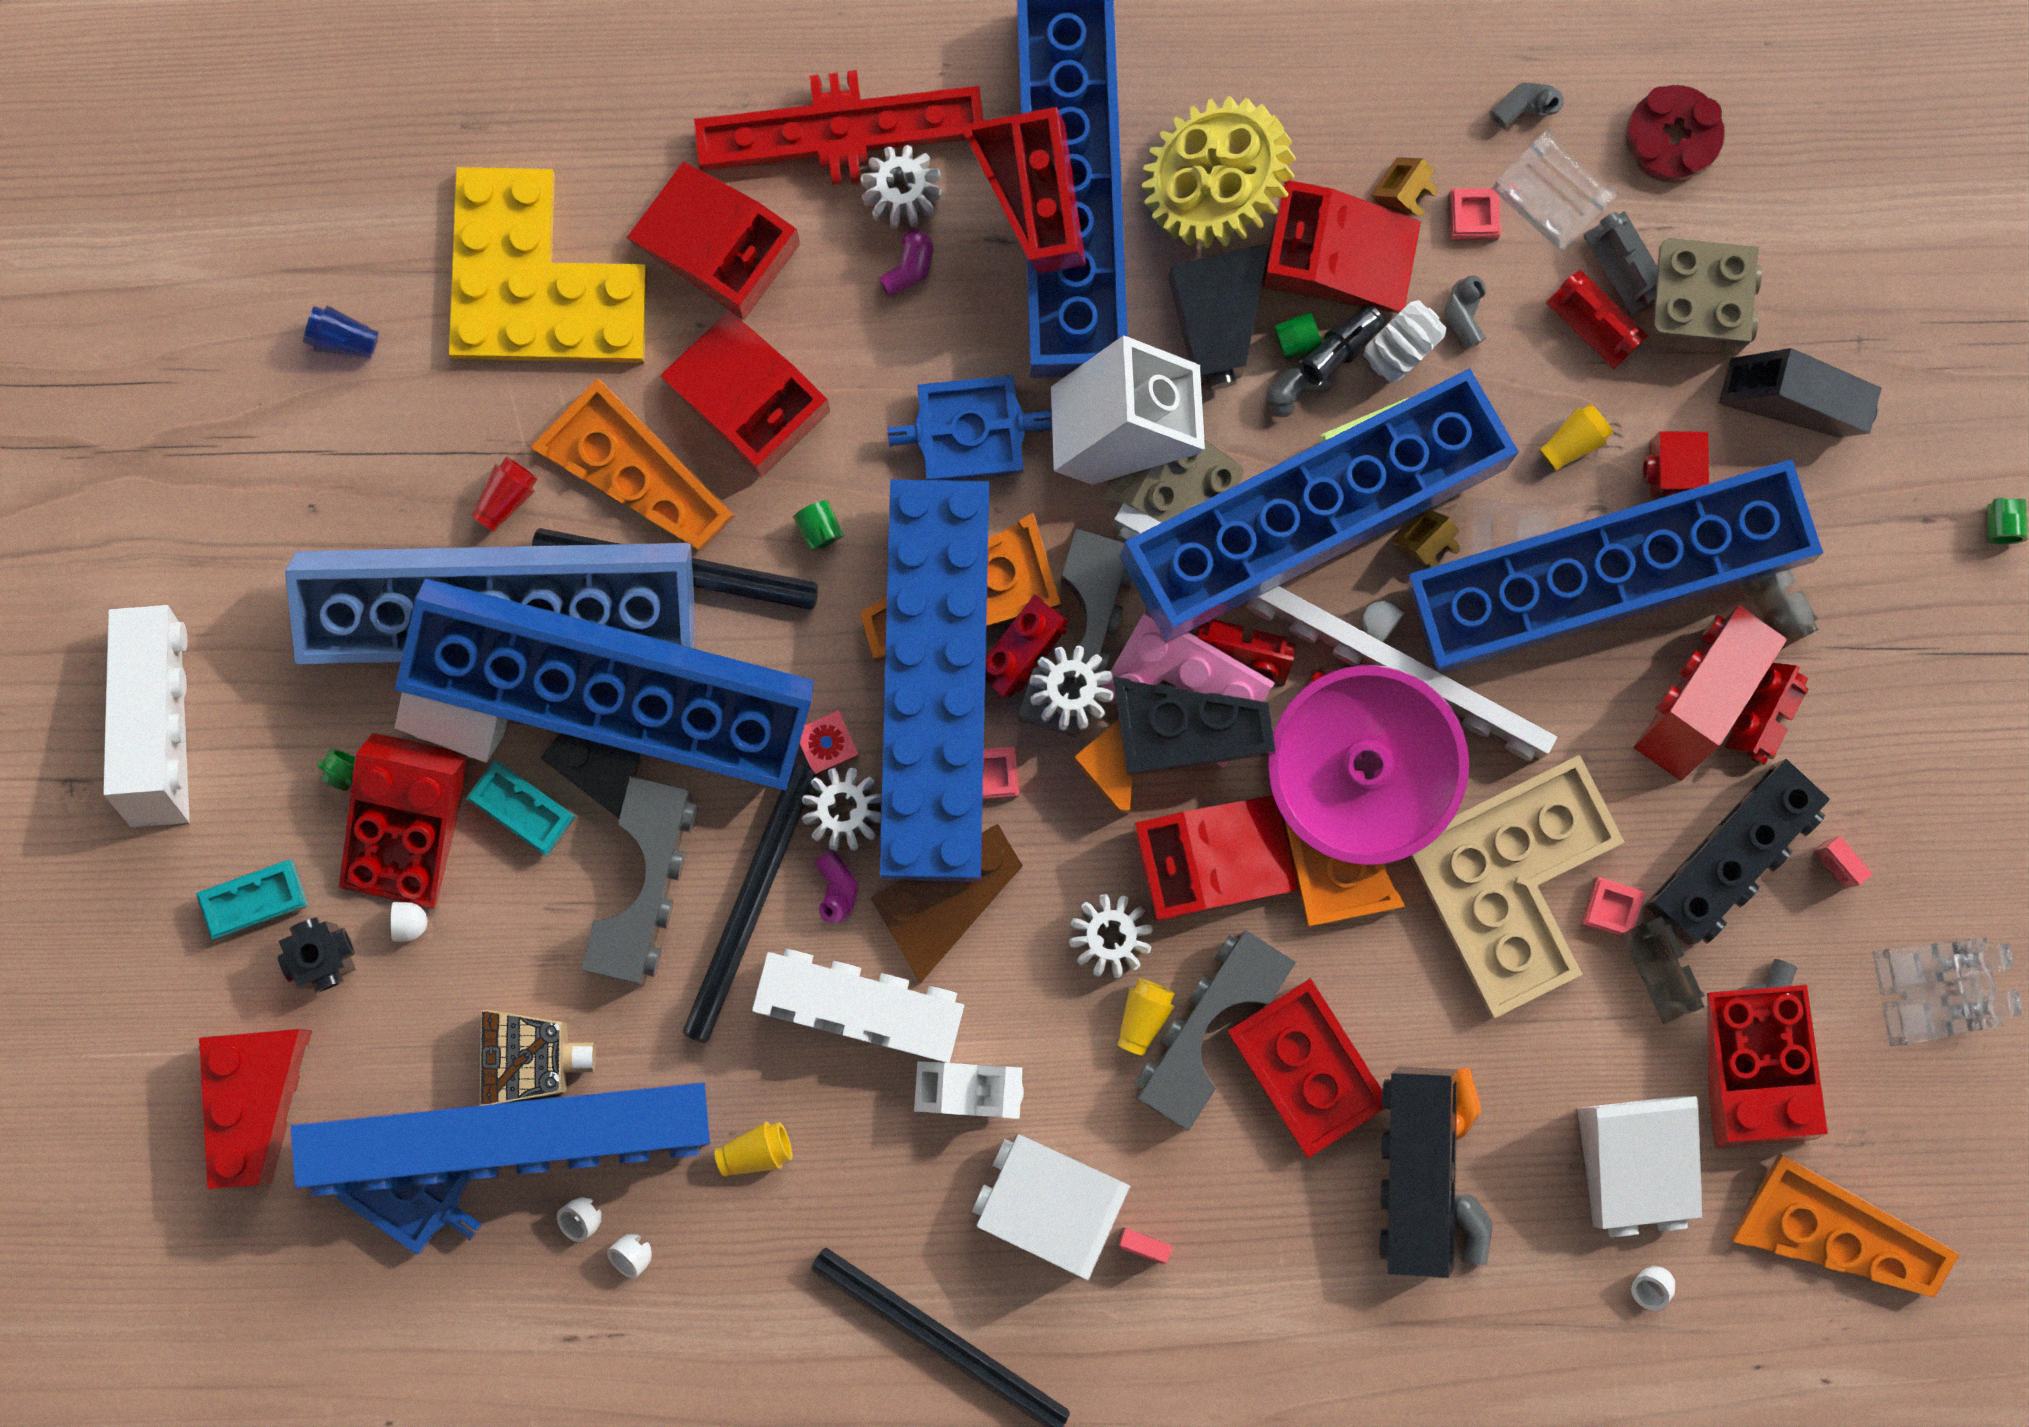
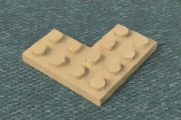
M1580 755L1456 815L1437 839L1410 856L1491 1019L1497 1018L1583 975L1538 888V885L1625 843Z

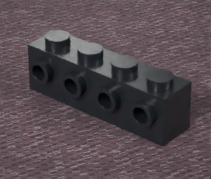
M1784 759L1773 764L1644 905L1687 945L1699 943L1701 940L1706 944L1709 943L1726 926L1727 922L1722 918L1734 904L1739 908L1744 906L1759 890L1760 886L1755 882L1767 868L1774 872L1789 858L1793 851L1788 845L1799 833L1803 836L1809 835L1822 822L1826 815L1820 810L1827 804L1830 798L1789 760Z
M1397 1067L1391 1072V1079H1384L1382 1107L1383 1109L1390 1110V1129H1383L1381 1156L1382 1159L1390 1161L1389 1179H1382L1380 1204L1381 1209L1389 1210L1388 1229L1381 1230L1379 1252L1380 1259H1388V1274L1449 1278L1454 1270L1458 1069Z

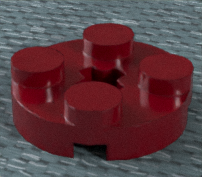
M1683 85L1656 87L1638 103L1628 120L1626 144L1629 152L1632 150L1634 157L1640 162L1638 166L1641 170L1656 180L1667 183H1681L1690 180L1693 176L1699 175L1709 168L1722 149L1725 138V128L1721 118L1722 109L1716 100L1708 98L1704 93L1694 88ZM1673 123L1681 125L1682 130L1687 133V138H1681L1677 145L1670 143V135L1663 132L1664 126L1671 127Z

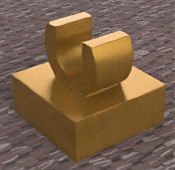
M1396 157L1371 196L1382 207L1400 208L1407 215L1422 216L1424 210L1417 205L1416 198L1420 193L1424 196H1435L1438 193L1435 184L1429 181L1435 169L1423 158Z
M1428 509L1420 513L1392 542L1404 556L1421 562L1427 568L1441 565L1437 562L1436 555L1443 548L1453 554H1457L1460 551L1458 542L1453 539L1460 530L1450 517Z

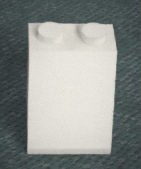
M1123 335L1051 386L1053 462L1055 472L1094 485L1197 455L1205 450L1200 365Z
M1667 1097L1577 1108L1593 1227L1608 1229L1609 1237H1621L1639 1234L1638 1225L1657 1223L1658 1231L1687 1229V1219L1702 1218L1697 1097Z
M1017 1134L1014 1143L1004 1139L992 1165L1001 1170L994 1187L991 1188L983 1185L972 1209L973 1213L980 1216L976 1226L1088 1280L1130 1185L1023 1135Z

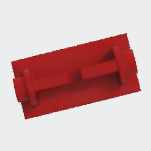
M1580 269L1567 278L1560 286V289L1545 302L1613 370L1648 337Z
M1034 594L987 655L985 681L1004 698L1006 696L1011 698L1016 691L1021 693L1024 684L1032 674L1033 668L1038 667V662L1035 658L1039 653L1047 656L1060 637L1068 632L1065 626L1070 620L1057 609L1053 610L1038 595Z
M1212 619L1210 622L1199 626L1197 638L1276 684L1285 686L1294 661L1293 655L1296 646L1294 643L1287 642L1286 636L1254 629L1251 642L1248 644L1241 642L1244 631L1243 626Z
M1782 663L1771 664L1742 713L1733 724L1732 733L1725 748L1749 753L1747 757L1760 765H1765L1768 758H1775L1776 752L1788 730L1775 721L1779 714L1786 720H1793L1804 696L1809 690L1805 686L1808 678L1798 672L1800 667Z

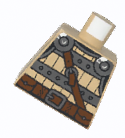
M481 1010L480 1106L518 1102L566 1093L567 1072L595 1071V1043L567 1042L568 1027L565 1022L493 1010Z

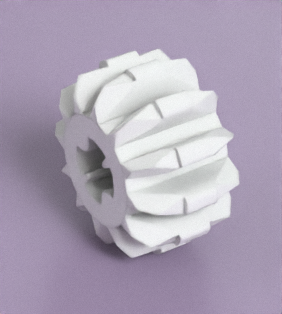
M907 145L904 147L902 157H896L892 147L888 146L884 150L886 162L884 163L878 158L871 157L869 168L873 173H866L861 176V185L869 189L862 194V200L864 205H876L872 212L875 220L879 221L890 214V226L896 229L900 225L901 217H907L909 225L915 228V226H918L917 212L931 217L934 214V207L930 201L940 200L942 197V189L934 185L941 179L940 171L934 168L927 169L930 164V156L926 153L912 160L913 151L911 146ZM902 180L906 187L909 186V192L900 194L899 189L894 188V182Z
M1419 300L1410 302L1365 346L1363 356L1371 363L1370 367L1379 376L1382 375L1390 383L1398 382L1445 337L1446 327L1438 320L1440 317L1430 307L1427 309Z
M1076 646L1073 660L1068 661L1065 650L1062 647L1056 648L1055 659L1058 665L1055 666L1044 657L1038 661V666L1048 677L1038 674L1030 676V685L1046 689L1032 695L1030 698L1031 704L1041 705L1049 702V705L1041 714V719L1047 722L1051 720L1056 712L1060 713L1059 729L1064 731L1068 728L1070 716L1076 717L1077 725L1081 730L1088 727L1086 710L1095 718L1101 719L1105 711L1094 700L1109 702L1113 698L1112 691L1097 687L1112 680L1111 672L1103 671L1094 674L1093 671L1099 667L1102 658L1096 654L1091 657L1087 664L1082 663L1084 648L1081 646ZM1074 677V684L1078 680L1083 683L1084 686L1079 691L1078 699H1068V693L1064 697L1060 695L1058 690L1063 688L1064 678Z
M836 768L828 770V776L832 782V785L826 787L818 778H814L811 781L812 786L821 795L819 798L812 795H804L802 803L808 807L818 808V811L802 816V820L805 825L823 822L812 834V838L816 842L822 840L830 831L832 832L829 841V848L831 850H838L841 836H847V842L852 851L857 850L858 841L854 835L855 833L860 831L870 841L875 838V833L866 825V822L881 823V813L871 811L869 808L882 804V794H873L865 797L873 788L875 782L871 777H867L856 787L857 770L855 768H849L845 782H840ZM840 797H846L848 804L853 800L857 803V808L850 811L851 819L841 822L839 815H836L834 818L830 816V810L837 808L836 800Z
M1102 894L1099 897L1101 913L1098 914L1088 902L1081 906L1083 913L1091 920L1090 923L1077 918L1072 919L1070 926L1076 930L1086 932L1085 936L1071 938L1069 946L1077 948L1087 945L1089 950L1081 954L1077 962L1082 966L1092 956L1096 957L1098 961L1093 970L1095 976L1100 977L1104 971L1105 963L1111 962L1114 978H1120L1122 976V966L1120 963L1122 958L1131 969L1137 970L1140 967L1138 959L1130 952L1132 949L1142 954L1150 953L1151 946L1145 942L1137 941L1136 937L1151 934L1153 929L1152 925L1147 924L1135 927L1133 922L1141 918L1145 913L1141 906L1134 909L1129 916L1123 913L1128 904V897L1122 895L1117 902L1116 910H1110V899L1107 894ZM1108 923H1114L1119 926L1118 934L1124 937V943L1121 947L1117 943L1113 945V950L1103 947L1104 938L1097 935L1098 928L1101 925L1105 930L1109 926Z

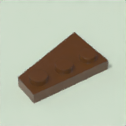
M997 823L982 832L981 882L900 880L870 898L920 984L1019 872L1023 865Z

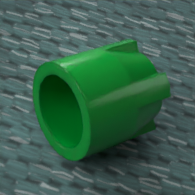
M1311 312L1274 325L1275 336L1284 360L1311 353L1321 344L1320 335Z
M1996 498L1993 499L1991 504H1987V539L1989 543L2010 545L2023 543L2028 540V517L2025 499Z
M828 500L815 502L801 509L793 516L809 551L825 549L844 537V533Z

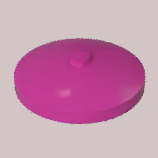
M1358 665L1336 670L1320 677L1304 688L1290 702L1280 717L1273 733L1276 754L1269 755V779L1275 802L1282 816L1303 841L1319 852L1340 861L1364 865L1383 864L1401 860L1419 852L1437 839L1448 827L1460 808L1465 795L1469 773V754L1465 735L1457 716L1450 705L1434 688L1412 674L1399 669L1378 665Z

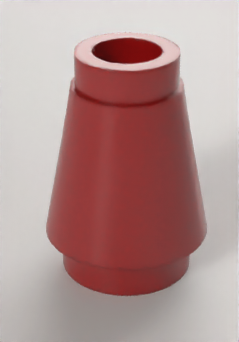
M505 457L500 465L494 464L476 504V509L471 516L488 529L496 532L500 524L502 525L535 493L532 487L538 478L509 457Z

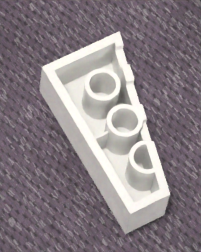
M168 605L109 609L104 796L131 828L190 823L184 709L187 682L182 665V651H186L188 643L187 630L184 622L178 621Z
M785 948L783 956L770 952L767 953L752 1009L753 1012L950 1063L965 1007L964 1004L955 1002L957 993L933 986L928 987L927 994L908 990L909 980L881 973L879 982L859 977L862 969L860 967L837 961L832 962L831 969L812 964L813 955Z

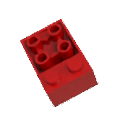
M684 161L627 236L629 241L719 304L732 311L742 320L746 319L800 246L797 228L753 198Z
M1292 180L1284 181L1283 187L1288 192V196L1279 198L1278 212L1275 216L1262 287L1361 307L1367 304L1377 310L1399 314L1406 306L1421 221L1333 188Z
M730 310L718 319L660 375L672 390L760 478L771 470L830 413L828 399L792 363Z
M372 733L355 756L339 888L409 902L429 908L436 907L462 800L468 760L467 755L447 748L378 733Z
M1273 795L1135 822L1132 827L1154 923L1299 890L1280 810Z
M1807 985L1708 992V1090L1715 1148L1812 1141L1827 1135L1828 1129Z

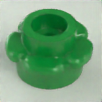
M329 749L325 759L317 761L318 768L324 770L321 779L326 784L343 791H347L350 785L352 786L355 756L339 749Z

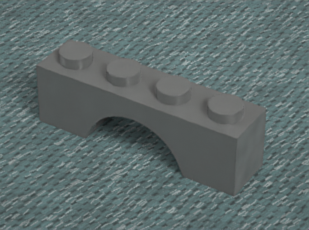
M1075 529L1062 572L1061 583L1076 596L1082 606L1086 630L1079 645L1084 648L1081 662L1087 664L1091 657L1098 654L1102 661L1099 667L1093 671L1094 674L1105 671L1110 653L1101 651L1106 633L1116 635L1124 607L1115 605L1119 588L1129 589L1132 579L1120 559L1124 546L1123 542ZM1074 652L1067 658V661L1073 660ZM1040 667L1033 668L1031 675L1038 674L1048 677ZM1074 677L1064 678L1063 688L1058 690L1063 697L1068 693V699L1070 700L1078 699L1079 691L1084 686L1080 680L1074 684ZM1029 683L1019 714V721L1075 737L1078 728L1075 716L1069 717V725L1065 731L1059 729L1060 713L1056 712L1051 720L1047 722L1041 719V714L1049 705V702L1041 705H1032L1030 698L1035 693L1046 689L1036 688ZM1086 710L1085 714L1089 725L1091 714Z
M630 776L618 825L628 831L642 849L646 864L644 885L637 899L625 911L608 919L593 921L581 970L645 985L647 976L655 977L662 948L655 947L659 927L667 929L674 900L667 899L671 879L679 881L685 862L686 852L679 851L683 831L691 833L697 814L698 804L691 803L692 794L688 790Z
M1244 930L1238 939L1231 934L1227 937L1214 958L1222 963L1212 980L1204 975L1188 998V1001L1195 1005L1185 1022L1176 1017L1161 1043L1168 1046L1158 1064L1149 1059L1134 1083L1141 1088L1136 1097L1138 1100L1186 1131L1190 1130L1216 1089L1205 1072L1201 1057L1202 1040L1208 1025L1222 1010L1235 1004L1269 1005L1296 963L1247 930Z

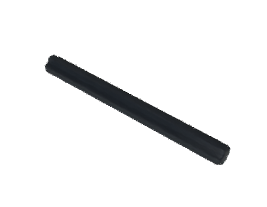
M543 528L536 530L532 541V546L620 544ZM692 558L693 587L809 610L814 609L819 588L818 584L813 581Z
M793 764L786 791H780L684 1026L683 1034L688 1038L706 1043L711 1036L804 808L802 798L804 795H809L812 788L811 781L816 778L814 772L807 767Z
M829 1248L822 1249L812 1263L811 1269L815 1274L1043 1427H1064L1070 1416V1412L1066 1407Z

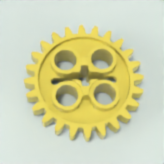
M1227 96L1222 108H1219L1213 99H1209L1206 112L1200 113L1194 105L1191 106V119L1187 122H1184L1179 117H1175L1173 120L1177 130L1173 134L1161 131L1160 136L1165 141V145L1163 147H1151L1149 150L1157 162L1144 165L1143 170L1151 178L1142 183V188L1149 195L1144 202L1153 212L1152 217L1173 239L1180 236L1188 246H1191L1198 239L1204 248H1209L1214 236L1217 237L1223 246H1228L1230 233L1235 231L1243 240L1246 239V226L1252 223L1261 229L1264 225L1260 215L1264 211L1271 214L1278 212L1272 203L1273 198L1288 196V192L1281 185V182L1294 179V174L1287 166L1296 160L1294 154L1288 148L1292 144V140L1284 131V127L1275 115L1271 116L1262 104L1255 108L1248 98H1245L1238 106L1231 96Z

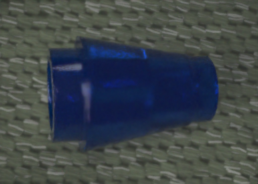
M329 305L325 309L314 306L306 325L303 343L314 346L313 351L356 357L363 356L371 359L378 341L379 331L370 329L369 326Z

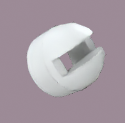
M1386 601L1374 602L1367 607L1363 615L1364 630L1370 636L1384 643L1405 613Z
M393 902L391 909L392 942H409L419 938L426 930L428 923L424 910L413 903Z
M584 1197L576 1198L559 1209L557 1222L562 1232L569 1239L575 1242H583L598 1229L601 1223L602 1212L600 1209L596 1211L591 1205L593 1200Z
M638 1234L623 1236L607 1250L608 1258L613 1266L630 1279H636L647 1268L652 1257L650 1244L646 1242L641 1246L639 1244L641 1236Z
M1650 1266L1638 1274L1632 1283L1631 1292L1636 1302L1643 1308L1651 1311H1660L1666 1308L1674 1296L1675 1280L1672 1274L1665 1268Z

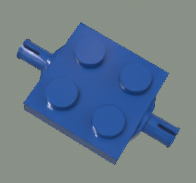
M1014 375L917 384L919 412L916 424L895 427L887 426L889 447L918 443L919 449L925 458L927 480L954 481L1023 474L1021 447L1025 433L1052 431V411L1023 414L1016 399Z
M464 1170L449 1171L447 1182L413 1185V1175L396 1177L397 1187L361 1191V1181L346 1182V1192L339 1193L336 1196L337 1200L417 1255L423 1252L434 1234L446 1226V1224L468 1238L469 1241L477 1234L475 1231H478L483 1224L458 1208L461 1203L462 1194L471 1182V1180H465Z

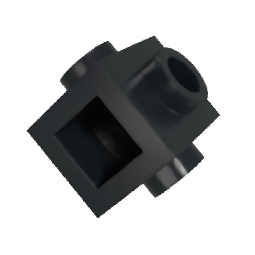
M318 917L310 918L290 927L289 930L292 935L279 941L283 951L282 954L278 955L280 968L289 983L295 981L297 987L313 988L315 993L323 992L343 983L342 975L356 970L351 956L355 955L352 941L344 928L339 929L337 924L327 921L320 923ZM315 945L319 950V957L315 962L310 963L305 949Z

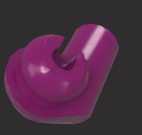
M919 229L909 230L903 235L901 243L904 245L901 264L878 277L889 298L924 280L929 273L934 252L931 238Z
M829 850L819 857L814 864L828 882L824 901L819 906V914L825 922L835 924L846 921L853 913L859 887L856 879L834 850Z

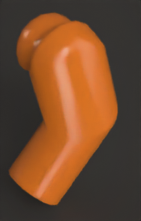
M1470 1067L1458 1070L1457 1140L1468 1133L1481 1112V1104Z

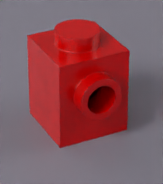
M1659 431L1650 440V455L1644 456L1642 468L1644 484H1650V498H1664L1709 484L1708 432Z

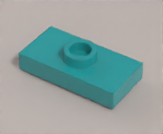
M494 759L466 797L469 802L547 857L576 819V816L496 759Z
M291 859L196 893L211 940L227 937L309 907L294 860Z

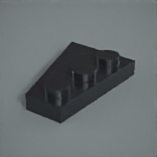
M1113 676L1128 776L1276 754L1268 702L1210 692L1206 694L1176 689L1174 686L1162 684L1152 685L1134 682L1130 679Z
M560 733L541 756V759L619 819L630 776L635 777L642 754Z

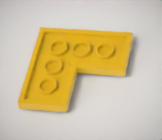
M456 167L449 356L455 360L645 363L646 264L552 263L555 173L553 169Z

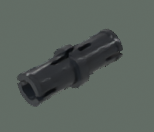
M1365 304L1344 324L1334 326L1324 335V341L1310 355L1304 357L1299 362V369L1303 377L1313 385H1320L1342 363L1352 362L1359 355L1360 347L1384 327V320L1380 312L1373 306ZM1350 336L1351 339L1334 354L1332 350Z

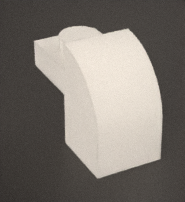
M917 1061L914 1111L1019 1119L1020 1104L1024 1094L1022 1084L1023 1068Z

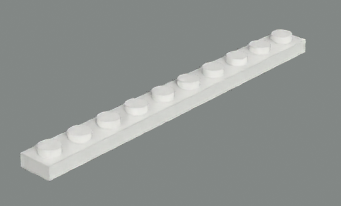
M1123 503L1114 519L1113 528L1120 532L1118 538L1125 543L1126 540L1161 522ZM1280 586L1249 600L1246 605L1248 610L1266 620L1271 621L1276 616L1291 624L1289 631L1306 642L1315 644L1316 640L1319 639L1334 648L1332 654L1351 666H1358L1360 662L1365 665L1386 666L1402 670L1423 680L1445 699L1455 714L1464 718L1462 721L1464 727L1483 737H1488L1491 732L1507 741L1505 748L1520 758L1531 761L1533 756L1539 759L1549 754L1557 739V736Z

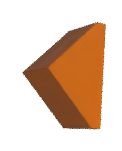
M1118 719L1074 757L1073 762L1117 814L1128 815L1131 803L1132 776L1127 774L1120 721Z

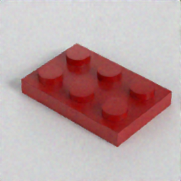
M1311 978L1226 1031L1306 1158L1316 1154L1384 1110L1382 1107V1089Z

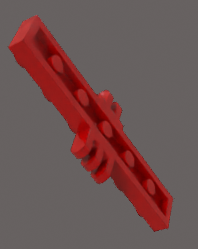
M857 70L847 71L848 90H840L838 72L828 73L831 92L822 93V82L819 74L809 75L813 105L694 119L698 163L701 171L819 157L820 168L830 167L833 186L842 184L840 166L849 165L851 183L861 182L859 164L868 163L867 151L882 150L888 146L900 148L907 145L917 146L967 140L960 125L984 121L980 86L860 99Z

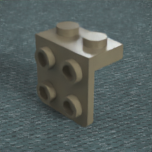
M1676 238L1665 239L1659 247L1653 316L1654 331L1660 335L1720 341V354L1739 355L1750 342L1755 340L1758 329V313L1754 312L1755 295L1759 293L1762 280V267L1757 266L1759 247Z
M1204 439L1205 450L1197 455L1109 480V487L1102 500L1115 509H1120L1123 503L1162 523L1238 485L1243 476V468L1239 463Z

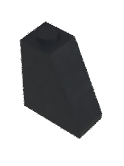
M1266 244L1171 265L1168 278L1188 359L1200 365L1201 386L1208 385L1209 390H1219L1236 384V378L1242 377L1245 370L1267 260Z
M1793 348L1730 358L1719 403L1730 408L1835 437L1870 434L1872 424L1877 416V404L1882 388Z

